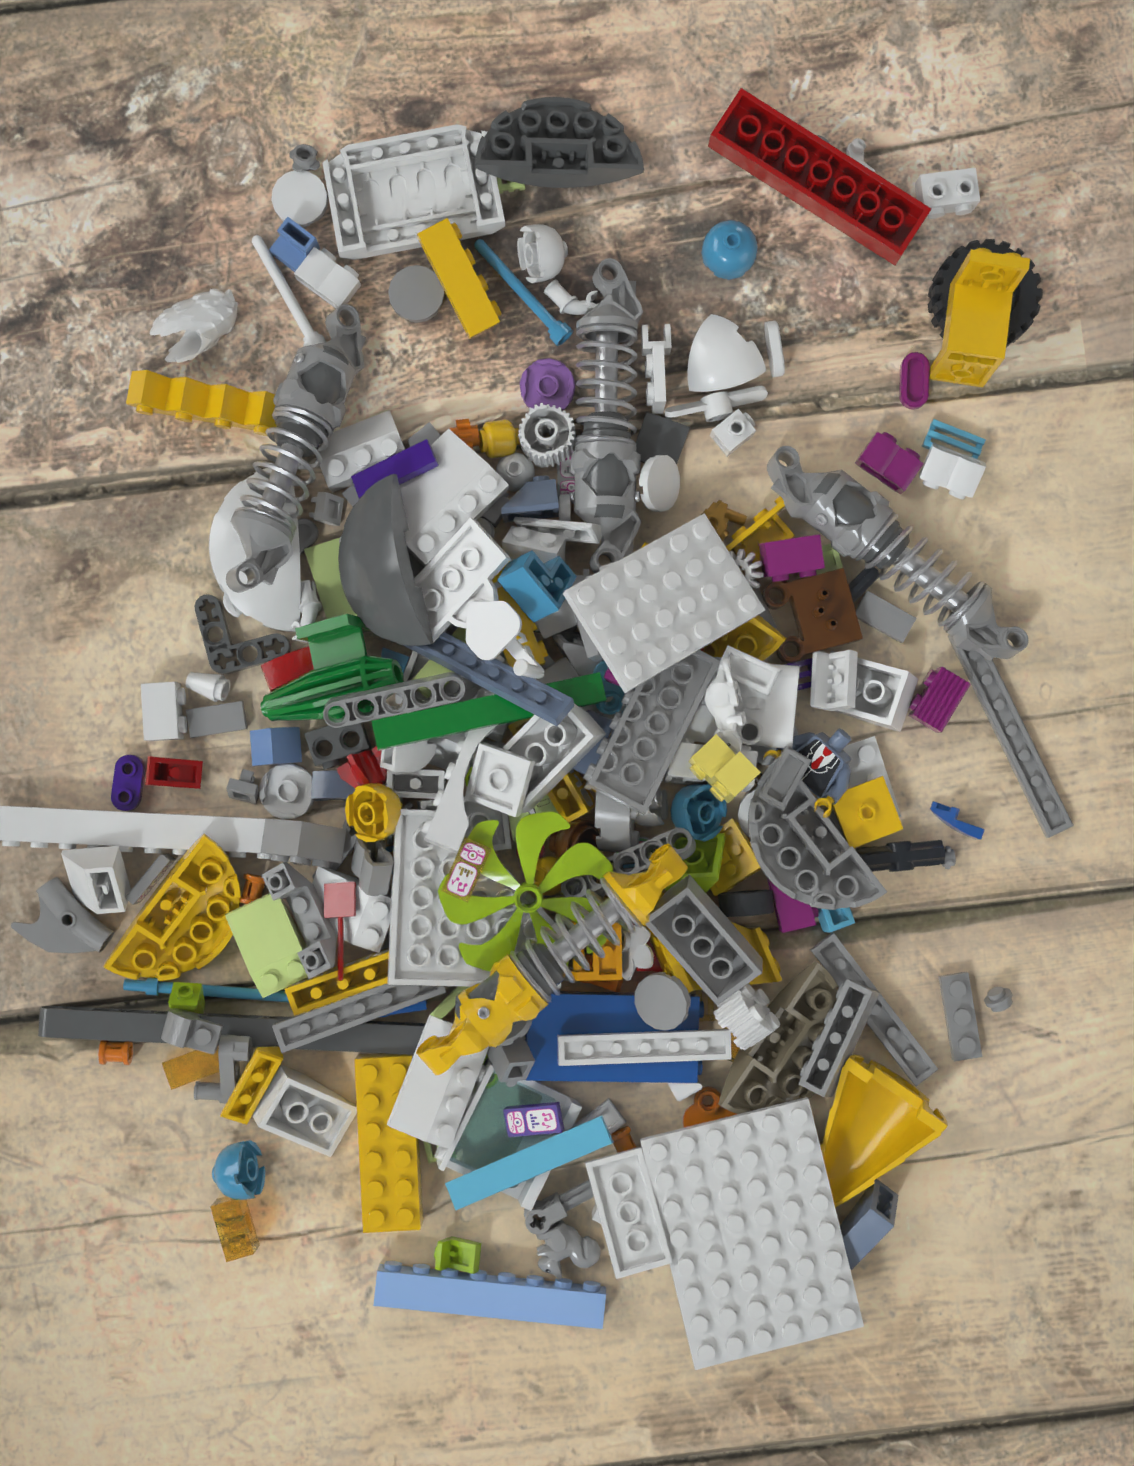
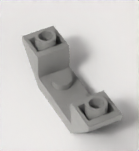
M283 862L262 874L273 901L286 898L308 947L297 954L308 978L312 979L334 967L337 935L329 918H324V907L314 885L287 862Z

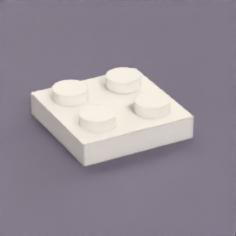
M485 742L479 743L465 799L513 817L520 816L535 760Z

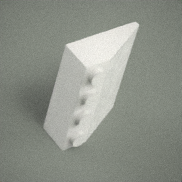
M450 429L444 432L431 445L439 466L399 485L409 531L404 532L407 549L424 567L470 517L477 521L509 488L506 481Z

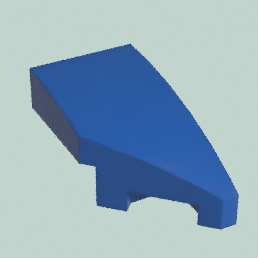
M932 801L930 810L943 823L967 837L975 840L982 839L985 829L957 820L960 809Z

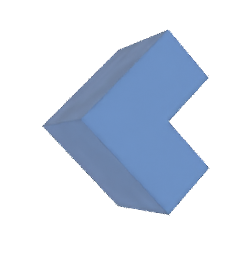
M287 217L277 229L280 236L269 249L275 258L295 272L313 247L320 250V246L316 237Z
M300 727L266 728L250 731L252 766L302 762Z

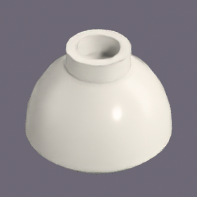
M515 452L512 455L502 457L496 467V472L509 485L508 490L513 492L519 491L527 482L533 481L535 475L532 461L522 453Z

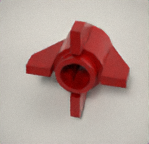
M376 746L372 748V752L369 750L358 755H348L349 762L336 768L340 778L354 788L365 784H385L387 782V769L380 767L382 750L378 751Z

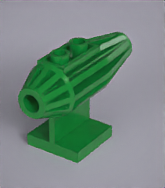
M343 614L295 628L297 639L308 641L314 669L265 694L260 707L262 714L268 717L270 721L324 719L323 711L329 699L404 682V676L397 660L367 655L363 633L371 630L365 626L358 616ZM363 699L357 704V707L361 712L368 713L374 708V704L368 699ZM333 706L328 711L330 716L335 719H340L345 715L344 709L340 706Z

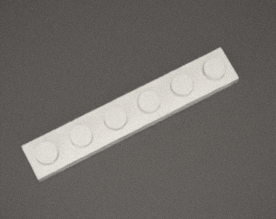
M729 1029L557 1035L559 1066L731 1059V1032Z

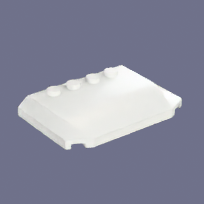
M456 124L349 144L340 150L341 154L329 162L328 159L323 162V169L339 256L341 258L357 260L420 248L422 246L417 239V233L448 218L451 224L454 222L457 224L463 237L459 240L493 234L505 227L496 177L475 168L478 144L481 137H485L487 132L482 130V133L467 130L466 126Z

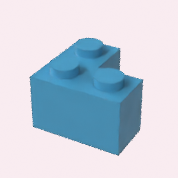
M533 550L507 563L498 581L534 623L560 609L565 600L564 591L572 587L577 576L560 555L543 564Z

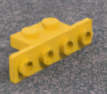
M779 496L774 501L777 505L770 511L766 508L760 511L753 518L755 523L748 529L743 526L731 536L733 541L726 546L727 550L733 551L737 556L738 550L744 549L745 558L749 553L753 552L755 553V558L752 563L761 561L758 544L792 539L795 535L777 515L786 508L783 498Z

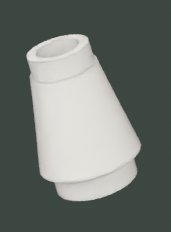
M190 672L186 679V688L214 702L218 700L224 701L230 691L231 682L224 675Z

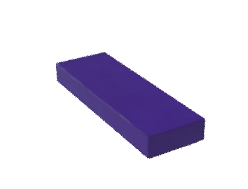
M426 439L352 475L351 478L360 499L367 489L385 477L397 474L399 485L439 466L431 444Z

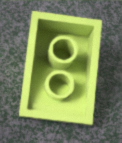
M269 893L225 914L249 974L262 998L308 977L297 954L307 948V945L283 899L273 901Z

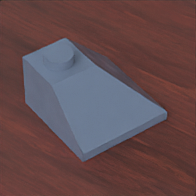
M549 476L533 477V481L527 482L501 508L503 523L514 522L515 517L536 519L559 517L556 480L550 479Z

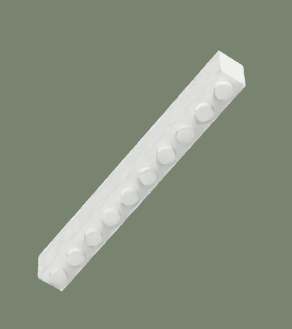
M0 806V840H2V846L19 847L20 841L31 842L30 847L48 848V843H59V849H76L77 844H85L87 848L119 846L121 852H133V847H144V853H161V848L172 849V854L184 855L203 834H206L223 851H228L229 857L246 858V852L257 853V858L260 859L272 858L270 854L260 853L265 819L267 818Z

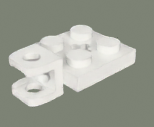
M664 324V341H648V325H642L641 327L642 356H646L645 378H650V382H647L646 406H651L652 414H663L666 404L664 355H670L672 348L670 324Z

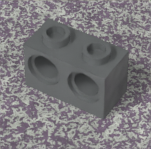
M363 722L340 728L328 725L304 733L314 765L323 766L324 770L340 765L339 759L345 758L350 754L358 755L372 749ZM355 731L358 733L360 741L357 746L351 748L346 744V736L348 733ZM328 740L331 742L333 750L330 755L324 757L319 752V745L323 741Z

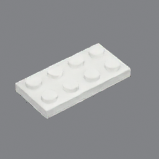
M637 1147L585 1162L615 1278L619 1279L671 1264L672 1259L642 1148Z

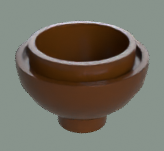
M575 819L569 822V829L551 834L549 849L555 853L557 861L569 848L578 843H589L597 848L596 836L600 835L593 821Z

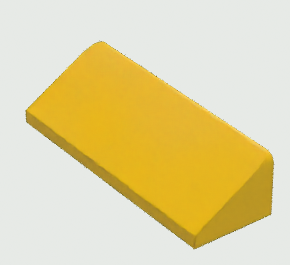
M279 1046L256 1048L224 1106L220 1117L248 1124L284 1059Z

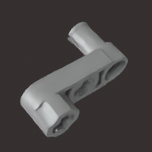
M221 1035L218 1050L220 1083L196 1081L194 1100H219L220 1103H227L240 1079L239 1061H250L252 1037Z

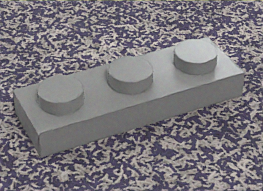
M960 972L938 976L952 1060L961 1061L982 1057L969 973Z

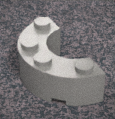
M596 791L595 828L601 829L600 836H596L598 850L622 852L638 845L640 833L635 831L636 825L634 823L638 812Z

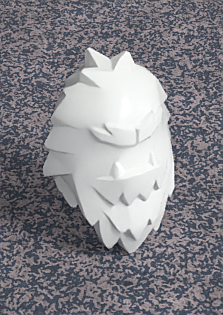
M210 289V292L195 294L192 298L177 302L171 308L165 309L153 322L150 335L160 334L163 337L186 330L180 341L168 350L169 354L166 356L165 361L180 363L192 360L202 352L216 346L221 336L230 333L234 329L238 303L235 302L231 289H228L225 293L217 289Z

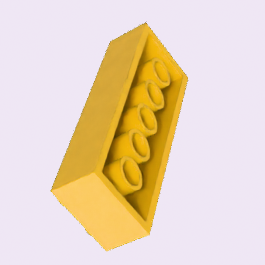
M372 1053L358 1054L354 1059L363 1233L421 1230L423 1224L419 1139L387 1125L413 1055Z

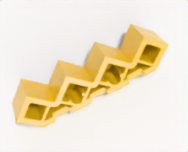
M149 370L132 371L126 404L136 407V412L140 414L153 415V413L175 416V419L184 422H192V419L214 423V426L223 429H231V426L254 430L253 433L267 436L265 431L268 428L277 427L276 421L272 416L275 408L273 402L275 394L267 391L248 392L228 384L209 385L188 377L169 378Z

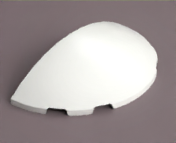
M271 468L263 469L264 471L270 474L272 472ZM255 472L230 490L213 518L209 536V555L212 570L217 583L223 587L230 597V602L245 616H251L268 628L296 632L291 631L290 628L293 622H300L301 579L297 517L293 518L297 528L291 542L293 555L278 569L272 585L261 582L252 589L237 593L229 589L226 583L228 571L246 559L240 537L230 522L235 509L245 507L239 498L243 495H253L262 498V495L249 488L246 481L249 478L269 480ZM252 483L258 488L265 490L266 486L257 483ZM291 485L289 492L295 496L294 486ZM246 500L254 506L258 507L259 505L257 502ZM285 502L282 508L288 514H294L297 511L296 505L293 502ZM240 571L239 579L242 583L247 584L246 574Z

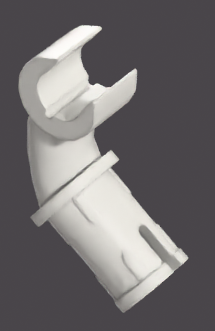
M553 280L544 290V293L560 308L559 312L561 314L585 315L598 305L592 302L597 298L598 291H591L588 293L586 300L579 301L576 296H571L559 284L558 280Z
M310 580L301 581V604L299 610L302 613V618L300 622H293L290 628L291 631H295L297 627L315 623L318 612L322 609V605L317 598L314 581L311 582V585ZM296 635L292 638V640L308 643V641L298 640Z

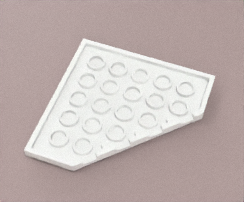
M400 809L401 815L394 832L387 984L468 987L481 984L490 976V972L466 964L461 955L459 943L474 945L486 943L500 932L517 907L513 903L469 924L460 925L451 922L442 907L438 889L443 878L448 873L452 875L455 865L458 862H464L460 854L471 830L467 828L458 852L454 853L425 841L426 833L422 832L428 815L434 817L436 811ZM459 866V869H461L459 875L462 876L464 871L465 873L467 872L466 876L468 877L470 870ZM477 872L468 894L481 897L513 896L515 890ZM526 891L520 896V900L524 904H531L535 901ZM540 907L537 910L539 914L561 937L563 934L558 925ZM523 912L515 948L516 952L527 950L525 946L526 939H532L537 942L529 913Z

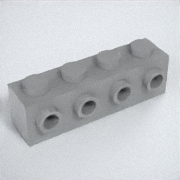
M846 979L845 983L841 984L836 994L838 999L834 1008L829 1010L824 1020L825 1027L823 1032L814 1041L811 1058L809 1061H806L801 1070L799 1085L824 1098L833 1096L838 1086L842 1067L855 1049L878 999L879 992L855 980Z

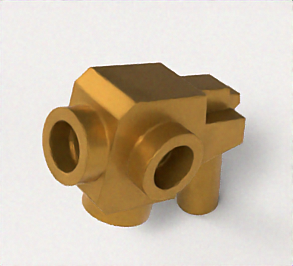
M718 500L717 503L713 502L702 514L705 513L723 542L730 533L726 530L728 526L726 523L731 521L744 526L747 516L727 508L728 504Z

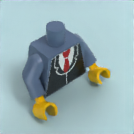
M840 728L831 738L823 732L818 734L807 732L793 737L792 749L811 760L801 780L819 798L814 804V812L821 805L828 808L823 814V818L830 816L832 804H836L849 788L851 775L849 763L851 757L843 749L852 739ZM776 748V751H767L762 760L767 756H773L777 759L784 748Z

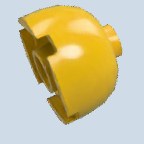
M380 783L357 786L354 793L350 794L346 799L345 813L349 827L354 826L358 832L355 834L357 838L365 842H376L389 837L395 832L401 815L402 803L398 795L391 788Z

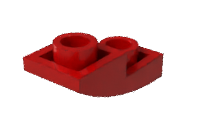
M309 646L287 653L261 665L270 692L314 669Z

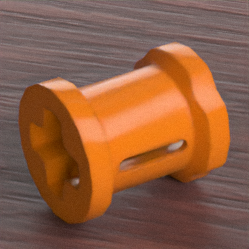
M244 873L245 884L240 902L248 904L262 897L265 881L262 876Z
M101 1040L98 1053L100 1065H105L107 1062H123L124 1065H130L133 1058V1042Z
M629 1126L620 1128L610 1134L617 1153L637 1148L630 1135L631 1129Z

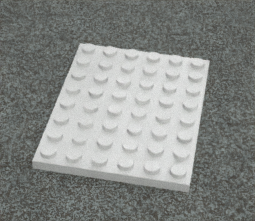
M807 1097L640 1139L644 1160L672 1259L670 1269L695 1370L864 1327L813 1114Z

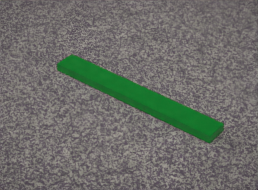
M600 672L546 683L549 687L573 698L574 704L579 707L598 704L607 700ZM494 694L372 720L371 722L379 751L532 718L534 714Z

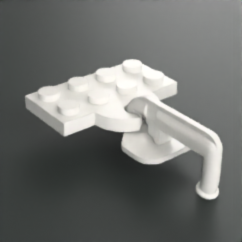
M470 517L414 578L415 587H422L433 642L452 623L457 627L466 629V643L480 659L493 660L506 648L517 660L513 667V671L517 676L523 675L525 677L541 679L545 675L544 669L516 639L522 627L521 618L509 603L499 601L497 588L492 581L511 558L476 519Z

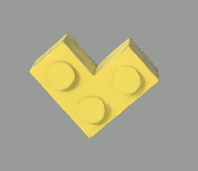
M717 734L688 761L692 765L690 767L691 772L699 780L705 779L712 786L710 788L711 793L721 802L725 799L728 804L761 773L740 751L735 754Z

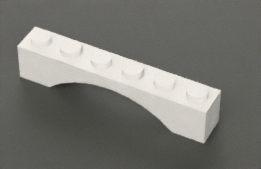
M481 687L477 698L494 695L495 693ZM504 724L469 731L467 737L460 736L455 752L460 753L456 764L449 763L444 778L449 780L445 790H438L433 805L438 808L434 817L428 815L422 832L426 833L425 841L454 853L458 852L469 825L463 797L464 777L468 764L479 743H482L485 738Z

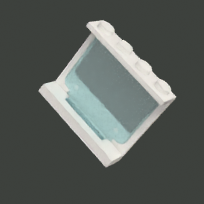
M487 1058L480 1069L451 1148L447 1149L438 1146L435 1158H437L438 1169L444 1171L448 1167L465 1175L560 1134L508 1137L503 1109L506 1106L560 1102L565 1129L563 1132L572 1129L582 1107L578 1100L537 1081L521 1080L513 1087H508L505 1082L500 1083L490 1059ZM551 1170L500 1192L518 1199L521 1207L531 1211Z

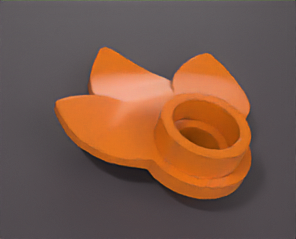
M706 1086L696 1092L694 1104L685 1110L683 1127L737 1114L721 1107L718 1104L721 1096L719 1091L713 1087ZM705 1096L713 1098V1102L710 1105L703 1104Z

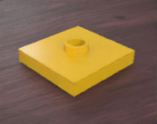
M883 776L848 788L836 804H832L844 838L849 846H853V848L903 830Z

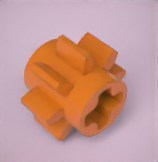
M469 419L456 420V427L449 428L472 450L473 447L480 446L478 425H470Z

